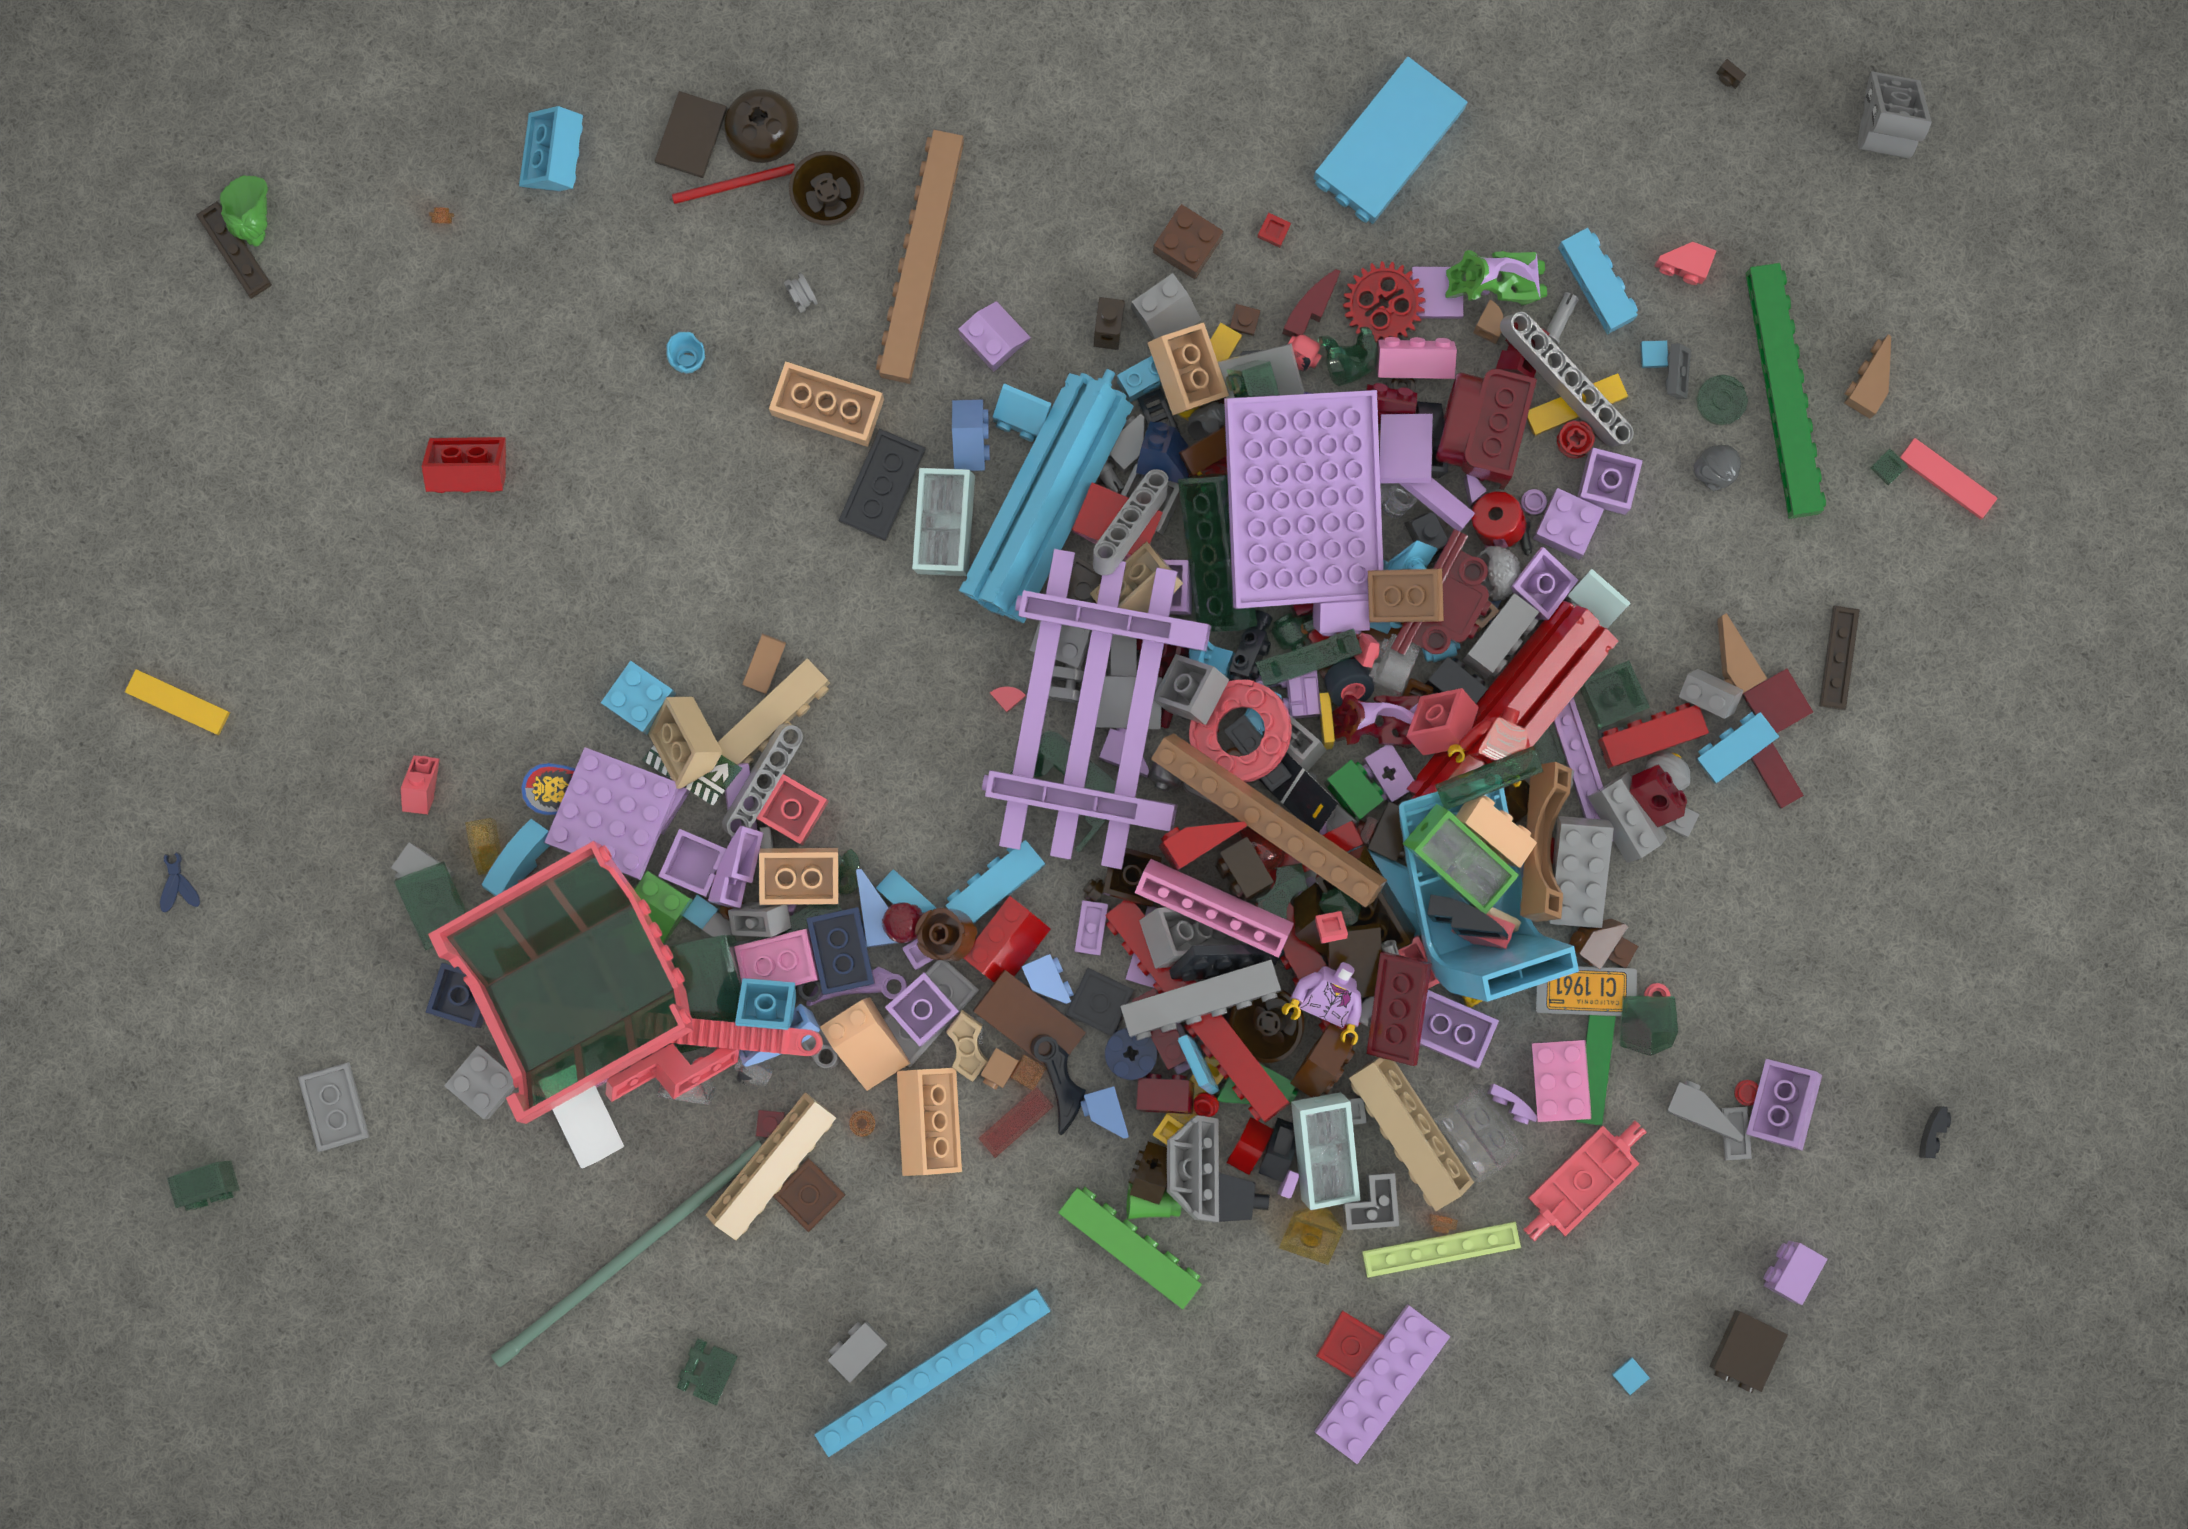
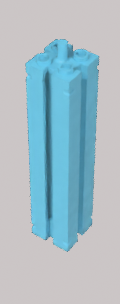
M1106 369L1103 377L1098 378V380H1094L1091 376L1081 373L1080 376L1069 373L1065 381V387L1061 389L967 574V580L963 581L959 589L960 592L978 601V604L987 610L1025 623L1027 618L1019 617V611L1015 610L1018 595L1022 596L1023 590L1040 593L1051 570L1054 549H1062L1075 524L1091 483L1096 482L1127 421L1126 417L1130 415L1134 407L1126 400L1127 396L1124 393L1111 388V382L1115 376L1113 371Z

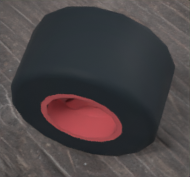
M1356 659L1342 660L1334 664L1325 675V686L1333 703L1339 707L1342 705L1345 695H1352L1358 700L1366 702L1374 692L1375 683L1368 667L1362 666Z

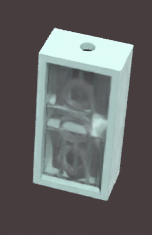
M919 468L912 567L917 574L967 576L969 572L975 475L970 470Z
M1341 1092L1291 1101L1301 1200L1310 1210L1360 1201L1351 1102Z

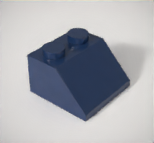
M1150 421L1141 446L1136 473L1146 475L1149 471L1158 469L1167 474L1168 481L1186 485L1189 473L1179 452L1188 448L1189 445L1175 427L1168 426L1163 422Z

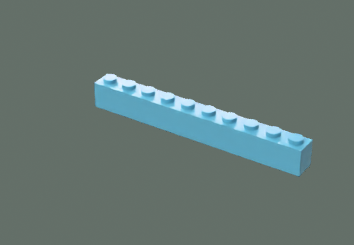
M1036 1287L815 1433V1437L827 1456L830 1457L1051 1311L1050 1307Z

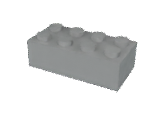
M1558 816L1552 871L1557 885L1563 892L1562 918L1549 920L1550 924L1602 928L1614 830L1610 820Z

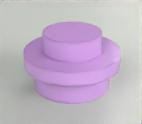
M1537 489L1528 490L1521 498L1523 510L1530 515L1540 514L1547 505L1546 496Z

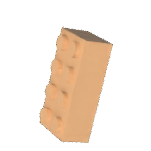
M785 361L769 411L772 416L868 447L884 402V397L881 392Z

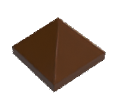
M1410 678L1402 696L1430 695L1434 687Z

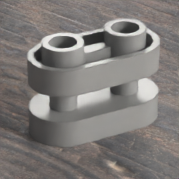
M1055 663L1052 679L1066 681L1065 688L1050 686L1048 699L1079 703L1081 691L1075 690L1076 683H1082L1084 671L1081 670V666L1075 667L1066 664V667L1055 666Z

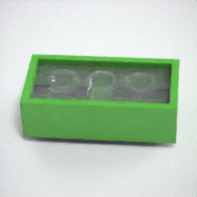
M1438 804L1432 808L1403 843L1405 847L1469 905L1485 914L1488 913L1519 876L1458 818Z

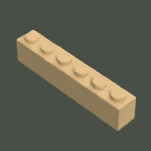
M807 658L718 741L722 754L715 766L728 763V766L748 763L750 766L754 761L752 756L759 750L763 752L779 725L783 723L791 724L790 721L796 715L798 717L803 716L810 709L808 704L815 697L819 700L829 691L827 687L830 684L829 680ZM717 771L705 774L711 782L719 787L721 785L724 787L723 774L716 782L711 779Z
M805 1092L706 1213L709 1220L737 1241L748 1230L754 1218L765 1209L767 1202L781 1189L789 1175L797 1170L799 1163L807 1153L814 1149L820 1137L831 1128L836 1117Z

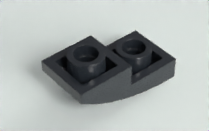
M1936 1106L1927 1120L1920 1143V1158L1936 1159V1153H1939L1940 1140L1936 1138V1132L1947 1133V1128L1951 1125V1114L1948 1112V1107Z

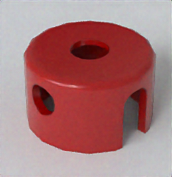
M1494 491L1478 499L1472 508V511L1475 513L1471 518L1473 527L1478 538L1488 547L1496 546L1493 540L1504 539L1508 547H1511L1520 541L1525 533L1526 518L1520 503L1513 495ZM1500 508L1503 510V516L1499 520H1491L1489 518L1490 510Z

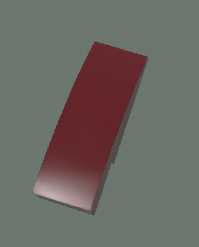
M1335 269L1323 277L1302 297L1290 314L1282 334L1288 337H1297V335L1304 334L1310 319L1320 323L1339 278L1340 270Z

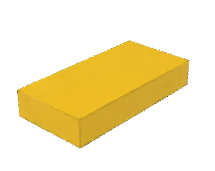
M1320 693L1322 744L1328 750L1333 748L1335 742L1331 699L1329 693Z

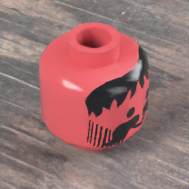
M1304 334L1297 335V337L1292 336L1288 344L1292 343L1298 370L1305 372L1310 366L1315 368L1322 357L1318 353L1320 344Z

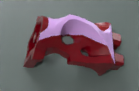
M1345 695L1342 705L1332 711L1335 742L1346 739L1347 745H1354L1359 742L1362 735H1371L1378 738L1379 744L1401 746L1406 749L1415 747L1406 736L1420 696L1382 695L1374 697V702L1376 703L1360 701L1352 695ZM1377 716H1381L1384 720L1380 727L1375 724ZM1392 730H1397L1399 736H1393Z

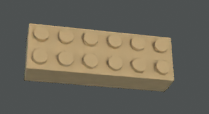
M1377 1057L1349 1078L1353 1091L1360 1095L1365 1102L1368 1114L1373 1118L1375 1117L1380 1125L1381 1134L1391 1142L1396 1157L1401 1162H1404L1409 1170L1408 1173L1411 1180L1419 1185L1423 1191V1197L1429 1206H1433L1434 1210L1438 1211L1461 1197L1470 1188L1474 1181L1395 1061Z

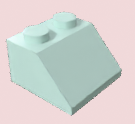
M1593 569L1583 577L1564 599L1575 607L1578 605L1587 608L1604 628H1608L1630 605V602Z

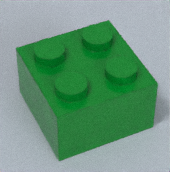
M1350 760L1324 782V785L1339 804L1358 822L1384 801L1382 798L1384 793L1375 782L1372 784L1365 777L1367 771L1359 762L1354 763Z

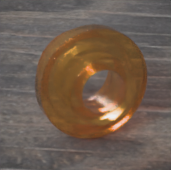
M434 207V212H429V216H431V223H452L454 213H449V208Z
M864 1110L855 1112L849 1122L851 1131L861 1137L871 1134L876 1125L874 1116ZM861 1118L867 1121V1126L864 1129L859 1128L857 1124Z

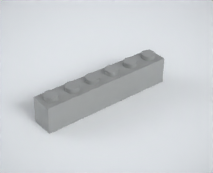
M1272 960L1120 1007L1129 1036L1131 1038L1136 1036L1138 1041L1151 1037V1031L1161 1029L1162 1033L1177 1029V1023L1186 1021L1187 1025L1200 1022L1203 1015L1211 1013L1212 1017L1226 1014V1008L1236 1006L1237 1010L1252 1006L1251 1001L1261 998L1262 1002L1277 998L1276 993L1281 992V988Z

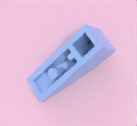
M857 869L856 873L867 947L898 943L892 941L882 927L884 913L889 907L863 870Z

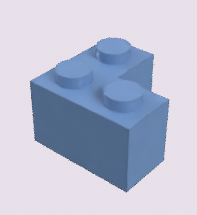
M952 400L954 469L982 471L985 470V460H990L989 445H984V439H989L988 409L983 410V400Z

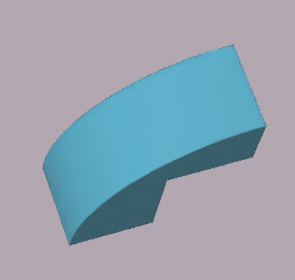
M894 869L876 887L893 904L899 902L914 904L923 913L936 909L931 902Z

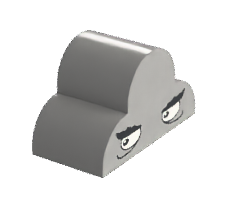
M1871 71L1864 100L1865 109L1860 123L1858 148L1910 159L1916 150L1918 142H1922L1925 139L1932 123L1921 81Z

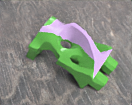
M1467 250L1461 262L1446 270L1449 288L1445 293V297L1457 298L1468 295V299L1473 301L1480 298L1482 291L1487 290L1497 294L1498 300L1518 302L1521 306L1527 305L1547 296V286L1539 284V276L1544 274L1545 262L1537 259L1536 252L1509 253L1501 251L1492 253V258L1478 256L1475 252ZM1498 272L1502 275L1499 281H1497ZM1511 286L1515 287L1516 292L1512 291Z

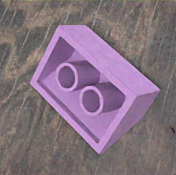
M1766 1059L1746 1134L1802 1151L1822 1075L1816 1071Z

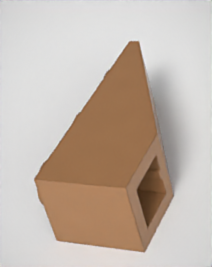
M1887 335L1882 341L1877 339L1870 350L1873 353L1870 361L1865 360L1857 372L1861 376L1856 383L1852 381L1844 393L1848 396L1844 404L1869 419L1877 413L1889 393L1890 335Z

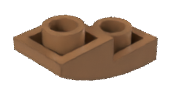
M762 634L742 685L766 694L786 643Z

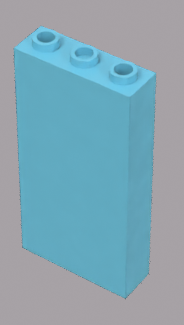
M1407 57L1315 171L1313 178L1316 180L1315 184L1322 191L1327 192L1329 190L1336 196V201L1343 207L1350 206L1356 211L1355 215L1365 223L1369 221L1374 224L1465 110L1468 102L1410 57Z

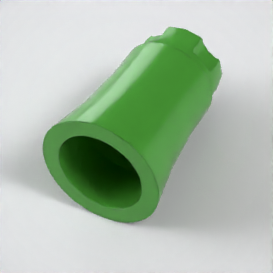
M1128 1184L1127 1220L1148 1217H1180L1181 1206L1167 1192V1189L1164 1190L1160 1205L1130 1195L1133 1184Z

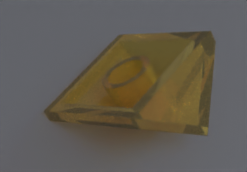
M1307 1207L1293 1212L1279 1248L1329 1265L1342 1236L1343 1228L1328 1207L1310 1210Z

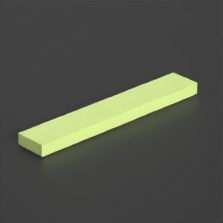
M1510 1222L1362 1251L1367 1277H1373L1521 1248L1516 1222Z

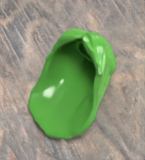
M244 175L231 181L221 192V214L230 234L239 239H245L249 245L260 246L264 241L265 230L268 225L266 217V194L268 187L263 178Z

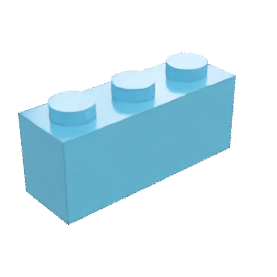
M1753 712L1749 713L1740 720L1742 726L1734 731L1730 727L1719 736L1721 739L1719 743L1715 746L1709 743L1698 751L1701 756L1696 760L1714 784L1779 738V735L1761 712L1757 715H1754Z

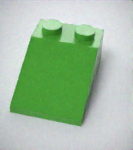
M647 871L634 890L640 899H644L649 905L651 913L648 915L652 923L656 922L661 929L662 936H660L663 945H665L693 900L653 873ZM633 909L629 911L633 924L611 931L608 938L624 935L627 950L651 965L657 955Z

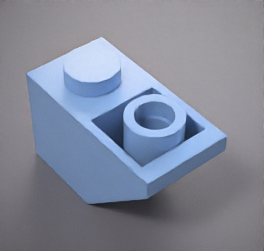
M1049 954L1022 966L1033 992L1064 1004L1071 1002L1069 997L1074 994L1068 981L1063 983L1059 973L1063 972V969L1057 957L1052 959Z

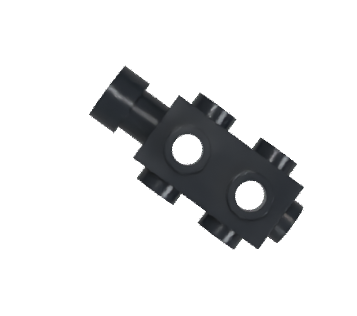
M1259 610L1253 612L1250 620L1251 626H1247L1242 634L1241 643L1236 654L1233 656V662L1229 669V681H1254V679L1259 678L1262 670L1261 661L1263 656L1267 657L1271 648V642H1269L1267 631L1265 630L1269 629L1273 618L1268 613Z

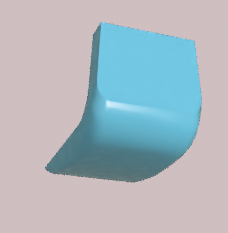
M1499 774L1489 775L1400 803L1399 815L1403 843L1436 804L1444 807L1456 816L1470 795L1479 797L1485 795L1495 802L1494 807L1497 810H1503L1508 813L1501 776ZM1404 846L1409 880L1427 961L1432 963L1431 970L1436 979L1449 992L1488 1002L1579 972L1574 946L1542 935L1535 928L1532 920L1520 916L1523 884L1520 868L1510 866L1519 876L1493 906L1518 919L1521 922L1518 931L1512 933L1511 940L1506 949L1476 945L1453 933L1451 924L1433 922L1427 915L1431 895L1448 897L1466 904L1468 903ZM1450 864L1445 872L1449 874L1454 867Z

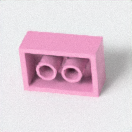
M1586 1040L1532 1043L1538 1122L1591 1119Z

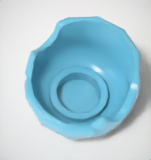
M678 332L669 339L666 346V356L669 364L675 370L687 374L701 368L705 360V350L703 343L695 338L693 333Z

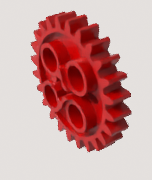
M1381 261L1379 269H1376L1374 264L1371 263L1370 272L1362 268L1363 276L1361 278L1357 275L1353 276L1357 283L1355 285L1347 284L1352 293H1344V297L1350 300V302L1343 304V307L1351 310L1345 314V317L1354 318L1349 324L1350 327L1359 326L1356 334L1360 335L1365 332L1364 339L1366 341L1373 336L1375 344H1378L1380 338L1384 340L1387 337L1398 338L1400 334L1408 338L1406 330L1410 329L1415 332L1416 329L1413 322H1422L1417 314L1425 313V309L1420 307L1419 304L1425 303L1426 299L1418 297V295L1424 292V289L1416 288L1420 280L1414 279L1411 281L1413 272L1409 271L1404 274L1403 265L1398 270H1395L1394 262H1391L1389 268H1386L1384 262ZM1386 280H1392L1395 282V287L1393 290L1386 292L1381 289L1382 283ZM1404 290L1403 294L1392 298L1398 291ZM1365 294H1371L1374 297L1373 303L1364 306L1360 303L1361 297ZM1382 298L1386 301L1389 300V307L1386 309L1384 306H1380V299ZM1399 301H1406L1409 303V308L1407 311L1400 313L1395 310L1396 304ZM1377 308L1370 316H1365V313ZM1378 315H1385L1388 318L1387 323L1382 327L1374 324V319Z

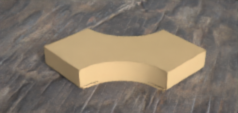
M961 1010L947 1028L946 1033L956 1046V1059L952 1064V1068L973 1082L988 1063V1059L982 1054L978 1045V1035L983 1024Z

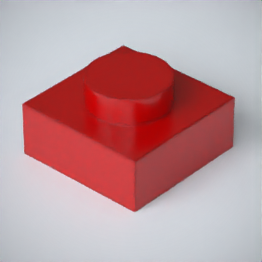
M1268 212L1257 238L1280 248L1291 223Z

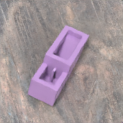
M739 826L717 869L708 899L709 902L726 907L741 908L746 883L753 882L763 832Z

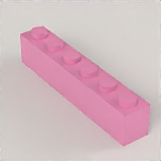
M1152 859L1147 864L1135 891L1138 895L1278 958L1294 924Z

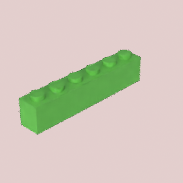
M1084 1186L1080 1190L1077 1187L1058 1213L1177 1306L1184 1309L1202 1285L1198 1281L1200 1275L1190 1267H1187L1186 1270L1182 1269L1177 1265L1180 1260L1172 1253L1167 1251L1163 1254L1157 1249L1159 1244L1150 1236L1146 1235L1142 1238L1136 1233L1138 1227L1127 1219L1122 1222L1115 1217L1117 1211L1110 1205L1104 1203L1101 1206L1094 1200L1097 1196Z

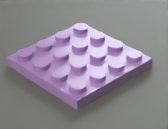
M584 748L544 843L568 853H573L590 842L595 841L608 848L612 855V860L623 874L641 880L679 789L676 788L675 781ZM596 857L589 860L599 864Z

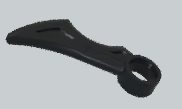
M1044 1034L1038 1035L1031 1042L1030 1049L1032 1055L1044 1062L1057 1101L1058 1134L1063 1135L1077 1116L1086 1089L1077 1086L1068 1074L1067 1061L1069 1054L1052 1037ZM1044 1041L1049 1042L1051 1045L1050 1052L1047 1055H1040L1038 1052L1040 1043Z

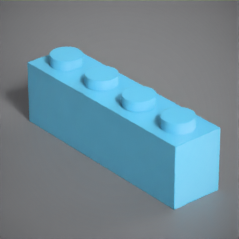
M1586 228L1561 241L1558 249L1608 335L1634 321L1637 317L1636 312L1638 309L1632 298L1628 299L1624 292L1625 285L1619 276L1616 277L1612 271L1613 265L1610 258L1606 254L1603 255L1600 250V241L1597 235L1591 233L1589 228Z
M1024 840L1021 843L1020 850L1007 848L1009 854L1002 859L998 856L987 865L989 868L987 872L982 876L977 873L967 881L969 886L961 892L958 889L947 898L949 903L945 906L949 909H957L966 913L973 924H975L1042 869L1045 863L1030 844Z

